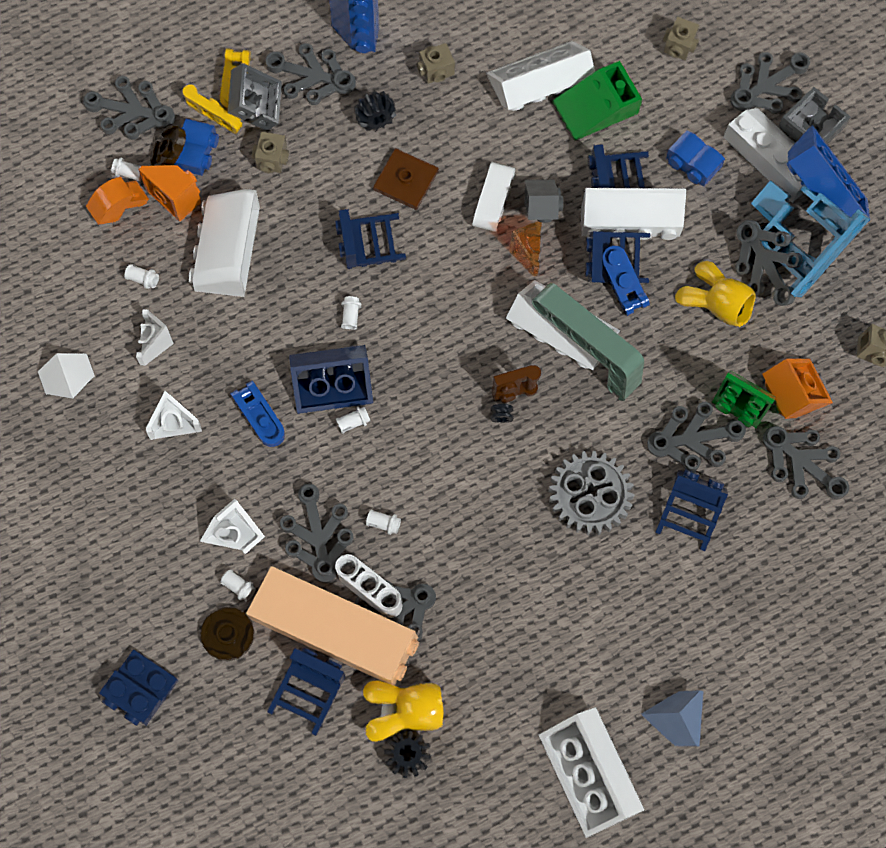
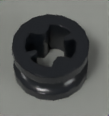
M495 404L491 406L490 409L493 413L491 415L492 422L509 423L513 421L514 416L511 414L513 412L512 405Z

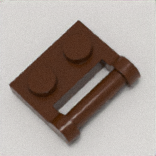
M530 365L494 376L491 392L494 402L501 400L502 403H507L516 399V396L520 394L527 396L535 395L538 390L537 381L541 377V369L536 365Z

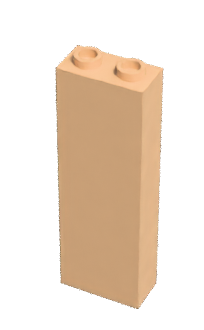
M272 566L246 613L252 621L394 686L397 680L401 681L407 670L405 663L409 655L413 656L419 645V641H417L418 636L414 630Z

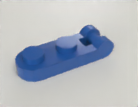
M610 246L603 250L602 266L626 316L634 313V310L639 307L645 308L649 306L648 297L644 293L624 249L619 246ZM633 291L636 298L629 301L626 294Z
M252 380L246 383V387L240 391L236 389L230 393L232 399L264 445L276 447L283 442L285 438L283 425ZM252 395L254 399L246 404L244 400Z

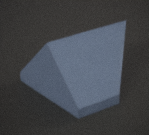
M679 691L641 714L673 745L680 747L700 746L703 691Z

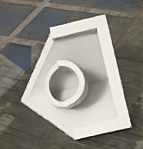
M143 309L142 315L145 319V324H141V338L138 343L142 344L141 353L137 352L136 358L140 365L145 366L174 343L167 326L149 310Z
M57 353L38 371L46 395L72 399L95 377L87 354Z
M164 391L146 427L150 440L202 432L199 420L166 391Z
M234 499L214 516L200 542L242 550L246 554L265 536L238 501Z

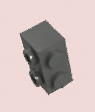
M554 179L525 180V208L528 220L548 223L558 219L559 211H563V196H561V189L556 187Z

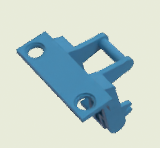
M770 180L751 204L770 221L763 230L775 233L778 231L788 232L791 241L788 246H776L775 248L768 241H760L765 249L787 254L794 252L802 255L803 263L798 268H790L786 264L781 263L797 278L791 285L794 289L791 294L794 297H802L868 223L870 218L860 209L849 217L824 194L819 193L816 195L803 185L800 190L814 201L806 212L835 236L817 258L812 257L792 241L795 235L781 224L794 207L787 202L791 195ZM781 235L779 238L780 243L784 242L783 235ZM795 256L792 257V263H793V264L796 263V257H795Z

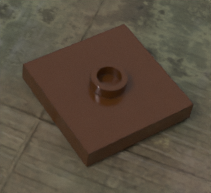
M395 148L374 184L373 191L417 210L439 172V168Z

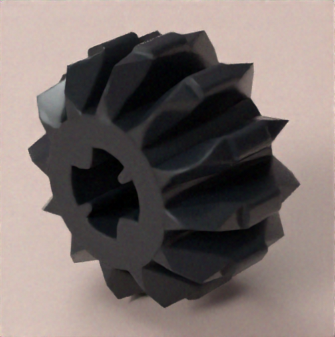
M374 90L370 95L365 93V97L358 99V104L354 106L356 120L366 131L373 129L376 132L381 127L385 129V125L392 124V118L397 116L393 99L384 91L377 93Z
M411 730L407 733V739H404L402 733L398 732V743L393 739L388 740L389 745L394 749L384 750L385 755L394 756L386 761V765L391 766L396 763L397 765L393 768L392 773L396 775L402 768L404 779H407L408 770L412 769L413 776L418 777L419 773L416 766H419L422 770L427 769V765L421 759H431V754L422 753L430 748L429 743L419 746L423 735L419 734L415 740H412L413 731ZM409 747L411 752L416 754L415 758L410 757L411 761H404V756L400 755V752H405V748Z

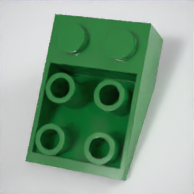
M620 61L598 69L553 100V104L574 141L639 114L642 97Z
M730 370L712 403L716 404L715 407L724 414L731 413L738 417V421L742 422L746 427L753 426L757 428L773 404L776 396Z

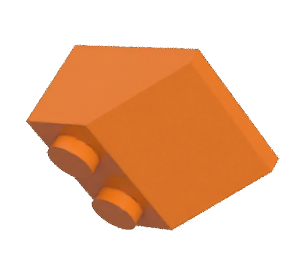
M178 165L141 166L138 169L146 191L179 222L201 203L200 190L196 186L197 179L190 171H183Z
M785 359L762 374L767 390L776 396L778 412L785 419L797 418L833 403L811 359Z

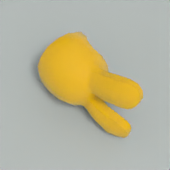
M702 261L694 269L698 278L712 286L709 291L684 286L675 295V300L678 304L689 307H705L724 323L737 327L745 325L750 320L756 299V293L751 287L738 280L726 278L718 267L710 261ZM744 305L742 313L738 316L742 306Z
M377 680L370 681L364 686L363 695L368 702L397 705V713L373 719L367 724L366 736L371 741L384 740L402 729L432 731L443 726L444 713L439 685L435 683H421L406 688H399Z

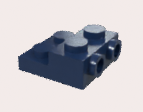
M133 649L118 672L114 671L99 694L104 697L101 702L115 711L117 707L126 712L124 715L125 719L136 726L140 722L147 726L179 680Z

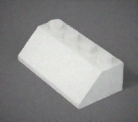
M571 41L487 72L486 74L501 105L508 110L515 111L523 108L526 103L543 101L546 99L545 96L566 92L567 88L578 84L595 72L590 50Z
M758 108L748 109L728 124L723 138L763 176L791 195L789 200L792 203L804 193L800 190L802 188V180L797 174L793 175L786 164L788 162V151L795 143Z
M585 188L581 206L582 236L589 237V232L598 231L650 233V238L662 237L664 240L680 237L684 226L686 189ZM640 238V240H647L650 238Z
M534 280L518 293L506 319L511 321L514 327L533 334L536 340L553 346L559 354L568 355L573 358L581 367L593 370L599 364V361L542 316L532 305V299L546 287ZM598 318L617 334L620 332L619 329Z
M596 707L580 712L539 734L586 838L644 811Z

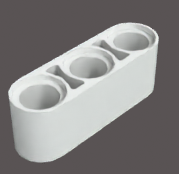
M491 162L474 215L473 226L497 232L498 222H500L503 214L504 203L508 198L515 168Z
M346 554L338 558L335 565L339 580L381 615L393 618L400 614L402 610L401 596L393 586L356 557ZM346 566L355 567L354 572L351 574L342 573L343 568ZM366 582H374L376 584L375 588L370 591L363 590L362 586ZM387 598H393L397 601L390 608L382 605Z

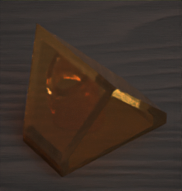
M539 221L512 231L509 252L532 276H538L540 232L542 222Z

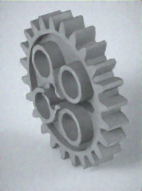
M582 451L581 459L572 454V463L564 459L562 463L563 468H556L555 473L558 476L551 477V482L555 485L549 486L548 491L555 495L549 498V502L557 503L552 511H561L558 520L567 519L566 528L575 524L577 525L576 533H579L581 528H585L587 535L590 534L592 529H595L597 535H600L602 527L610 532L612 529L611 523L618 527L621 523L619 517L626 519L628 514L625 510H630L632 507L628 500H633L634 494L627 491L631 490L634 485L633 483H626L630 477L629 473L621 474L624 465L614 466L616 458L608 462L606 461V453L601 458H597L596 451H593L591 457H587L586 452ZM599 472L604 479L596 481L591 477V473ZM575 482L580 486V490L571 491L567 484ZM607 483L612 484V486L602 488ZM588 488L591 491L598 490L595 497L592 494L585 495ZM607 494L613 496L615 503L607 504L602 496ZM578 498H580V499H579L577 502H575V503H571V502H570L571 499H578ZM579 506H589L592 513L587 515L581 513Z

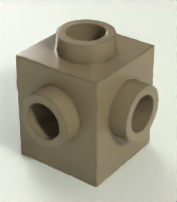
M677 16L673 28H667L663 42L666 43L664 52L673 58H680L686 61L689 52L694 53L699 42L696 36L700 25Z
M447 43L429 46L423 51H419L417 69L420 76H425L428 84L441 82L455 74V61Z
M261 131L258 145L254 144L252 159H255L257 169L265 173H281L283 164L287 165L289 158L285 135Z
M874 324L870 325L858 337L857 357L885 367L886 329Z

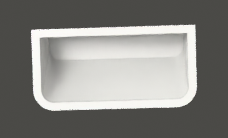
M243 189L210 195L207 200H203L202 215H204L203 223H199L197 231L200 240L199 245H195L193 259L196 260L195 268H191L189 273V282L193 283L196 292L245 297L260 209L256 190Z

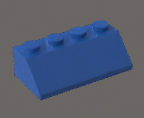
M329 0L332 27L349 47L360 53L375 52L379 31L378 0Z
M811 126L788 151V162L786 163L788 169L793 175L797 174L800 177L802 186L805 185L816 195L819 193L824 194L849 217L860 209L870 218L868 199L814 126Z

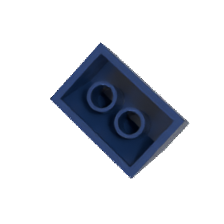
M366 345L289 355L297 414L373 404Z

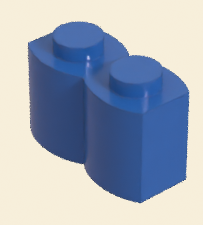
M186 119L182 127L186 133L185 144L174 165H178L183 171L188 170L192 174L203 176L204 170H209L211 166L212 156L210 153L212 148H216L218 145L219 134L216 133L214 125Z
M687 130L668 149L666 157L672 168L676 170L681 169L687 174L688 179L692 183H699L701 186H705L722 168L725 160L717 150L706 145L697 135Z

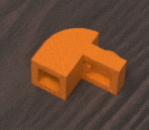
M117 177L101 185L92 194L86 207L97 224L100 225L118 221L125 209L143 206L148 202L149 198L137 181L124 182L122 177Z

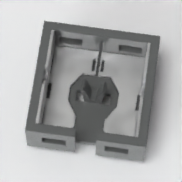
M244 63L238 65L231 70L228 113L242 120L248 118L251 120V124L264 130L273 128L279 124L282 81Z
M813 87L782 117L778 127L796 142L811 126L817 127L819 129L817 132L828 145L846 127L851 117L836 104L833 106L830 114L827 115L823 110L829 99Z

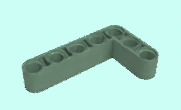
M549 283L532 299V305L542 316L609 369L608 390L611 393L615 392L619 396L620 401H624L642 383L644 358L641 353L554 283Z

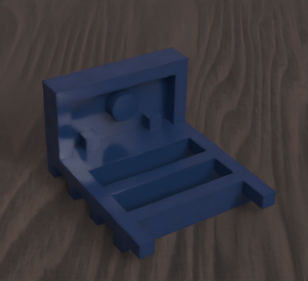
M603 144L593 145L592 153L588 155V168L592 170L593 176L591 178L592 188H615L611 161H619L623 187L630 188L625 160L631 159L634 160L638 188H645L640 159L648 158V151L605 155Z
M349 209L339 210L340 220H335L337 235H342L343 242L338 243L340 257H345L347 269L406 260L405 253L395 254L390 221L399 220L398 213L350 220ZM385 222L390 251L388 256L380 255L375 223ZM370 224L375 252L374 258L366 259L360 225Z
M589 232V237H586V252H589V262L585 263V277H588V282L610 283L602 266L603 250L610 247V237H619V247L623 248L624 251L625 238H634L633 269L640 283H649V278H639L640 238H650V233Z
M685 469L682 472L678 470L674 486L655 533L661 534L663 526L702 540L700 550L705 552L727 499L728 490L724 488V483L710 478L708 482L699 478L700 474L695 471ZM678 497L714 511L712 520L672 505L674 498ZM669 511L709 526L706 534L667 520Z
M294 648L290 656L292 663L267 713L273 715L277 706L315 723L311 734L317 736L345 679V673L341 670L342 666L332 660L327 659L325 663L317 659V654L307 648H302L301 651ZM293 676L329 693L330 696L327 702L324 703L289 686L288 683ZM284 691L322 708L323 710L319 718L281 701L280 699Z

